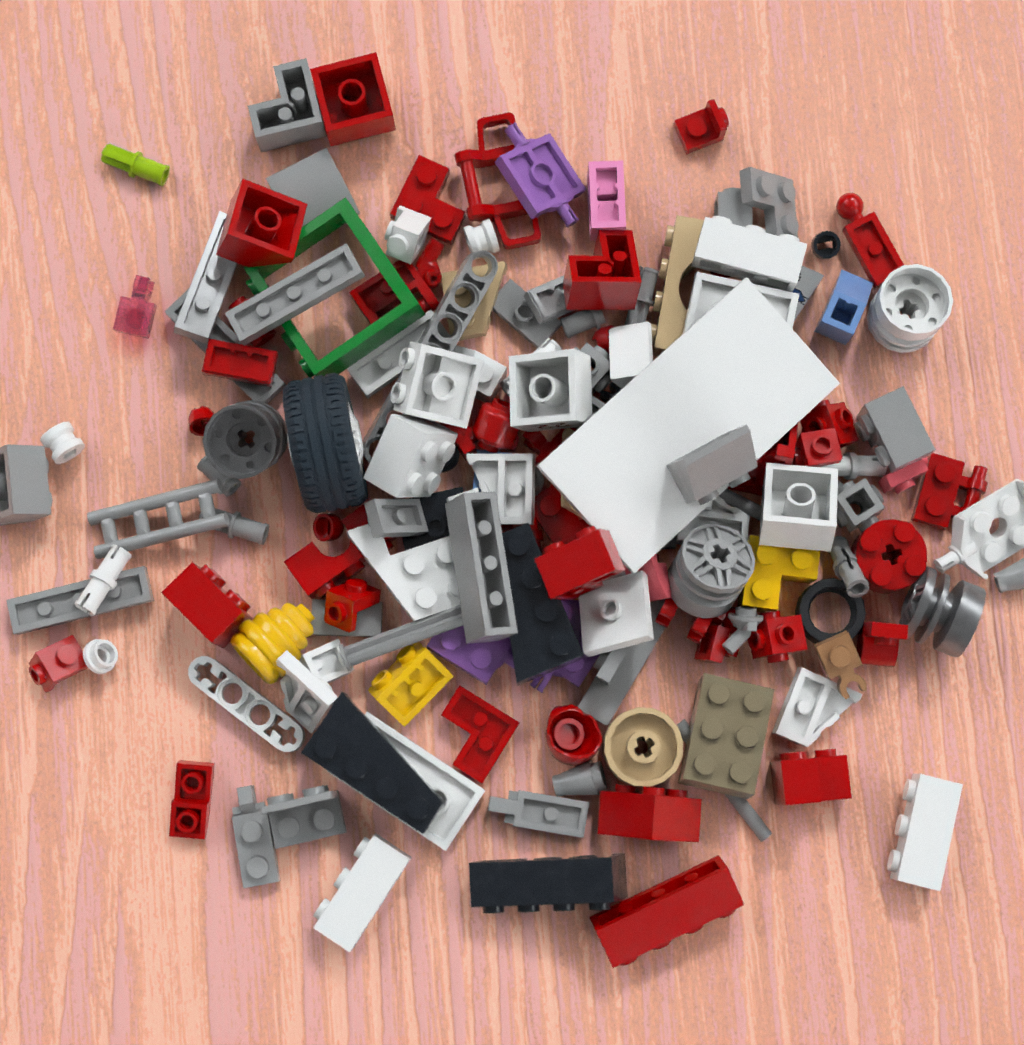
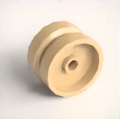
M637 707L623 712L609 724L603 737L602 755L607 768L618 780L631 786L651 787L665 782L676 772L683 757V739L678 726L667 714L654 708ZM638 741L647 743L648 750L645 754H638L635 751Z

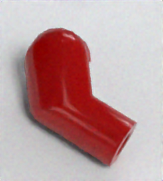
M430 238L416 262L417 271L430 289L438 287L442 282L437 259L445 245L434 238Z

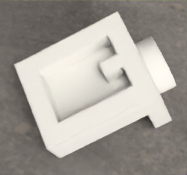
M339 639L302 654L299 660L318 679H322L327 683L333 682L352 672L347 670L339 649L341 644Z

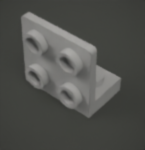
M322 785L302 790L304 797L294 799L293 793L267 798L268 806L259 807L260 815H269L275 849L347 833L338 790L329 791L328 785Z

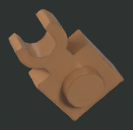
M841 632L813 645L826 676L829 679L839 677L837 690L845 699L850 698L846 687L852 681L857 682V686L862 692L867 690L865 680L853 670L863 664L849 632Z

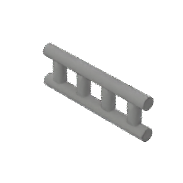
M220 479L88 512L87 519L91 526L101 523L105 543L94 546L95 557L97 559L105 558L112 544L117 545L118 550L122 547L126 551H132L229 526V517L226 512L216 515L212 494L223 491ZM198 498L202 518L183 523L179 503ZM166 507L169 527L150 531L147 511ZM133 515L137 535L118 540L115 519Z

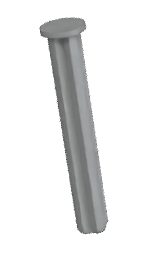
M457 605L345 647L343 644H340L339 649L347 670L352 671V666L462 626L461 606Z

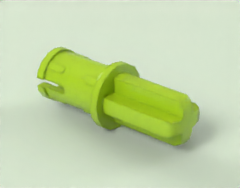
M107 144L101 153V161L103 163L128 172L129 177L135 178L139 176L160 186H164L168 179L170 166L143 157V153L140 151L133 153L115 145Z

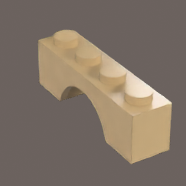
M677 215L674 226H667L664 246L670 247L668 259L662 258L658 278L665 279L663 292L656 291L653 311L659 312L657 324H651L653 356L658 357L683 334L687 310L680 299L679 283L687 273L696 269V267L691 265L704 222L702 219Z

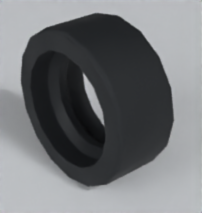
M835 578L822 579L806 588L798 598L795 615L801 614L805 637L814 644L844 631L849 632L852 639L863 627L866 616L864 600L862 597H850L842 580ZM822 593H837L845 598L850 606L851 616L849 623L843 630L837 633L820 631L810 619L809 610L811 603L816 596Z

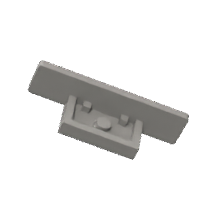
M666 599L650 602L654 640L600 654L593 666L599 671L578 705V708L583 713L590 714L603 725L610 723L666 628L654 622Z

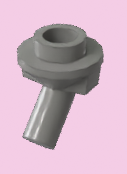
M740 606L735 607V613H728L729 620L737 628L722 644L729 654L733 655L750 637L751 631H757V625L764 619V616L757 614V608Z

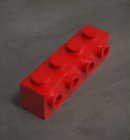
M717 855L611 906V909L598 912L589 918L612 968H615L619 965L625 966L633 963L638 956L652 949H662L671 940L683 934L695 933L704 924L714 919L726 918L732 915L737 908L744 906V903L729 868L721 857Z

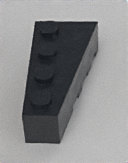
M529 523L502 533L518 630L517 634L510 636L518 686L584 658L561 599H550L534 560L542 554Z
M341 692L301 752L422 834L427 831L445 803L344 692Z
M625 853L612 854L608 857L580 855L569 857V859L544 857L534 858V860L521 858L482 860L469 863L471 907H483V913L486 914L503 913L504 906H518V912L540 911L539 905H553V911L575 910V904L589 903V910L611 909V903L628 897Z

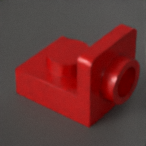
M715 99L707 101L706 108L674 120L673 126L687 155L723 141L729 121L724 108H718Z

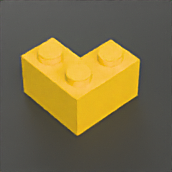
M750 535L747 542L750 544L755 557L754 572L738 596L737 607L757 608V612L762 613L777 611L781 580L807 584L817 580L820 551L759 545V536Z

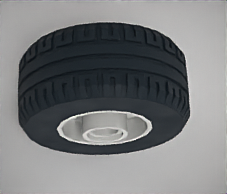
M336 373L326 374L324 377L319 375L314 376L313 379L309 377L302 379V381H290L283 388L287 440L292 464L306 509L314 513L326 512V510L334 511L338 508H349L350 505L351 507L361 505L368 499L367 483L363 479L365 475L363 463L364 447L359 422L353 412L345 378Z

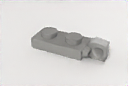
M254 785L237 788L239 807L232 808V822L243 888L279 882L280 873L269 815H260L259 807L265 806V802L257 803Z
M509 790L508 799L493 796L489 798L488 811L504 813V823L513 824L512 826L584 838L589 802L518 790V792Z

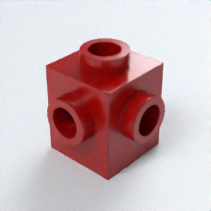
M829 399L823 400L800 420L802 433L834 428L840 449L859 441L853 425V416L849 409H847L845 402L830 404Z
M780 611L759 614L764 616V619L757 625V631H751V635L747 639L748 645L751 648L752 658L767 657L768 664L789 660L788 654L807 650L801 614L781 617Z

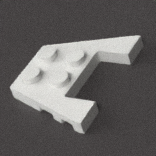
M478 487L450 496L446 500L449 502L463 493L479 492ZM369 524L347 531L348 538L356 545L365 557L364 559L376 571L412 621H417L460 605L450 536L390 555L384 537L373 538Z

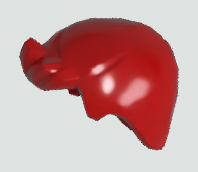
M572 704L559 705L552 709L548 718L546 742L549 751L557 761L572 766L584 763L597 754L602 744V734L596 721L590 714H584L580 708Z

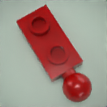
M845 193L838 199L836 210L841 218L850 220L851 223L844 226L842 232L870 282H873L872 286L875 289L882 285L892 271L904 266V263L876 213L872 212L863 216L864 204L861 197L855 193Z

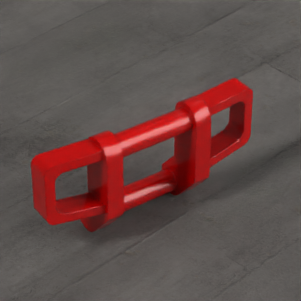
M511 112L480 118L477 121L479 150L467 149L454 154L456 165L461 168L469 207L466 209L468 220L482 222L483 220L490 219L491 222H494L502 245L507 250L540 243L541 232L537 217L534 219L530 218L533 228L532 235L509 239L501 220L528 215L519 200L497 205L482 204L474 168L496 165L495 161L501 155L515 148L514 145L485 150L483 132L486 128L503 124L509 126L516 123L515 116Z

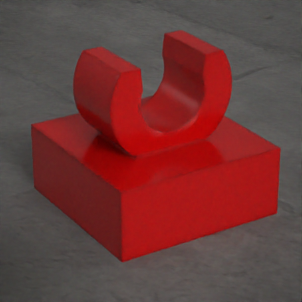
M709 625L704 637H702L697 645L694 659L706 663H722L724 656L737 658L739 649L731 655L722 646L729 637L730 629L719 625Z

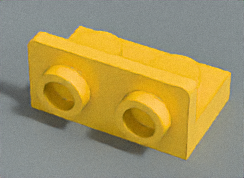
M420 642L403 647L396 657L397 660L387 670L380 671L373 678L372 686L368 689L369 693L404 727L454 677Z

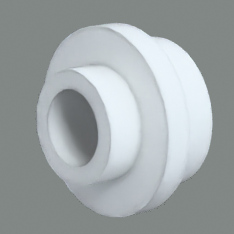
M95 639L85 645L83 659L86 666L92 672L105 674L115 666L118 660V652L110 641Z

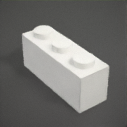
M722 216L705 217L691 266L741 280L748 277L752 283L793 292L798 282L807 244L800 242V239L793 235L781 234L776 236L766 233L764 228L756 225L743 227L732 224L730 219Z
M912 774V778L906 780L902 796L903 800H906L904 815L900 814L898 816L895 826V835L899 836L896 850H891L887 863V870L891 871L890 879L937 891L941 890L963 784L924 774Z
M378 834L373 835L371 840L367 837L363 838L353 854L358 860L351 870L345 867L333 885L338 888L336 894L331 901L325 898L313 915V917L318 919L313 928L349 953L412 858Z

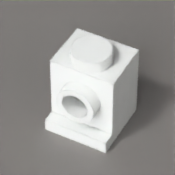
M399 206L395 221H390L384 239L387 240L386 255L411 264L424 247L431 217Z

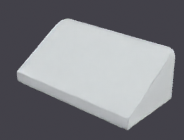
M648 321L609 329L610 379L621 388L625 387L653 361L651 323Z

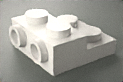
M410 341L409 348L405 347L399 357V366L403 369L400 383L396 382L391 390L390 399L395 404L393 410L467 429L484 360Z

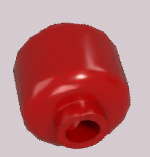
M494 398L492 402H486L481 405L472 426V432L480 440L478 445L484 450L498 453L499 449H509L515 444L520 429L510 426V402Z

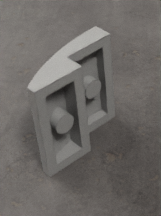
M327 148L266 178L271 190L307 204L302 227L345 197L356 213L360 214Z

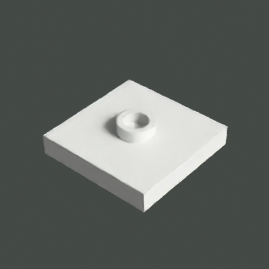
M642 570L603 581L604 586L579 597L583 653L586 656L591 657L654 640L648 576Z

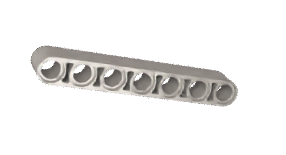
M485 250L476 251L464 259L418 343L453 352L497 273L498 262L494 255ZM476 257L483 258L488 264V271L483 277L475 275L472 270V262ZM461 287L466 288L471 294V301L464 308L456 304L454 297L455 292ZM443 318L450 319L454 324V332L448 338L442 337L437 330L438 323ZM403 370L401 371L396 382L400 383ZM391 391L363 439V457L369 463L372 459L369 454V446L372 442L380 440L387 425L386 416L394 409L395 404L390 399Z

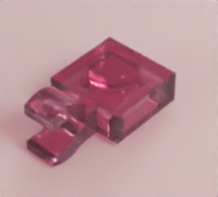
M136 275L131 298L120 297L113 325L114 331L149 339L157 308L154 303L148 302L154 288V282L150 281V278Z

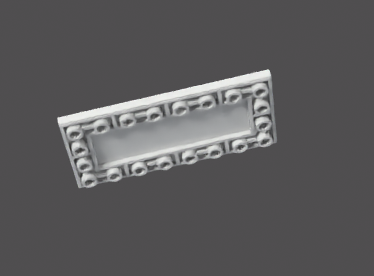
M746 277L540 462L537 468L590 527L595 526L596 529L610 531L623 564L633 574L713 501L711 500L703 505H700L698 500L686 503L666 465L724 433L746 424L751 431L756 460H758L840 383ZM729 483L717 489L719 495L730 486Z

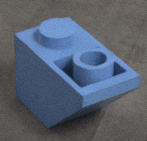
M841 270L814 332L846 345L858 326L867 305L873 282Z

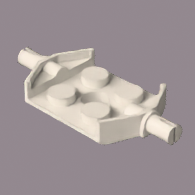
M1020 479L1013 480L953 517L951 545L948 547L950 552L934 560L935 567L940 573H944L956 564H962L975 575L988 579V575L983 572L1024 548V481ZM998 518L999 527L993 534H990L989 529L992 521Z

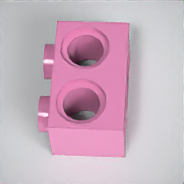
M623 160L589 162L587 172L590 241H596L598 230H626Z

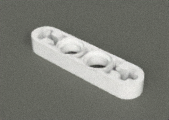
M200 656L191 662L188 668L190 681L275 748L282 752H294L303 745L305 732L299 723L217 660L208 656ZM211 664L210 672L219 679L222 678L223 673L227 675V678L218 684L215 693L211 691V688L216 686L215 683L206 678L201 681L198 679L201 673L197 669L200 665L206 667ZM232 683L238 684L242 689L241 699L234 704L226 702L223 696L225 687ZM257 705H265L270 711V718L263 725H257L251 719V712ZM278 715L283 718L278 723L279 726L285 730H290L292 727L295 728L294 737L297 739L296 743L288 742L282 745L283 736L276 730L272 731L271 736L266 733L275 724Z

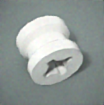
M490 219L483 220L476 227L470 225L463 227L470 253L484 250L492 253L500 251Z
M62 422L45 432L40 439L42 444L52 451L51 457L56 464H62L71 460L85 448L81 438H76L73 434L74 428L70 422Z

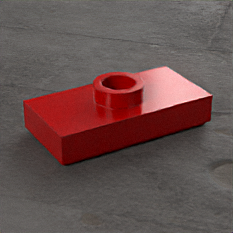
M209 339L202 373L208 376L272 387L279 354L274 350Z

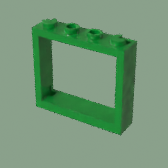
M346 197L301 228L294 258L347 223L401 304L320 360L317 359L291 319L281 324L285 330L281 334L282 339L292 352L298 349L303 357L299 364L308 377H313L314 375H323L324 377L326 374L331 373L339 375L426 315ZM287 263L243 267L250 277L246 284L254 296L269 288L265 278Z

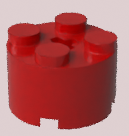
M895 519L878 521L861 532L851 547L853 554L856 555L857 563L869 583V590L875 593L890 594L902 590L916 582L926 570L927 548L924 539L915 527L906 521ZM885 552L891 553L893 560H883L881 554Z

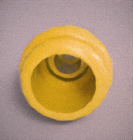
M285 603L281 609L274 607L267 614L261 612L252 621L247 619L242 622L238 628L239 632L232 636L230 643L240 657L267 684H273L279 677L283 678L286 675V671L278 667L276 663L277 659L286 650L298 661L301 659L302 654L300 651L308 645L306 638L314 633L311 622L315 618L302 603L297 607L291 603Z

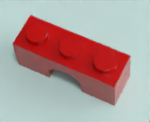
M364 504L341 520L347 530L368 524ZM384 537L388 551L394 547L392 541L397 539L396 537ZM351 540L348 549L343 554L335 557L322 554L312 541L285 560L284 563L308 597L313 599L318 596L319 599L326 597V590L335 587L334 583L346 575L350 579L365 568L363 562L366 560Z

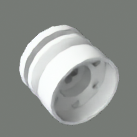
M919 264L904 265L892 271L869 304L867 322L871 334L878 343L888 350L906 353L921 349L930 342L951 314L953 305L951 288L941 274L927 266Z

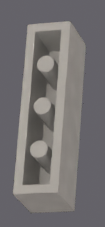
M496 492L463 493L445 503L466 644L499 641L517 634L518 630Z

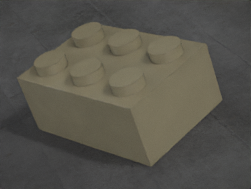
M704 673L699 679L678 783L744 799H749L755 795L774 689Z

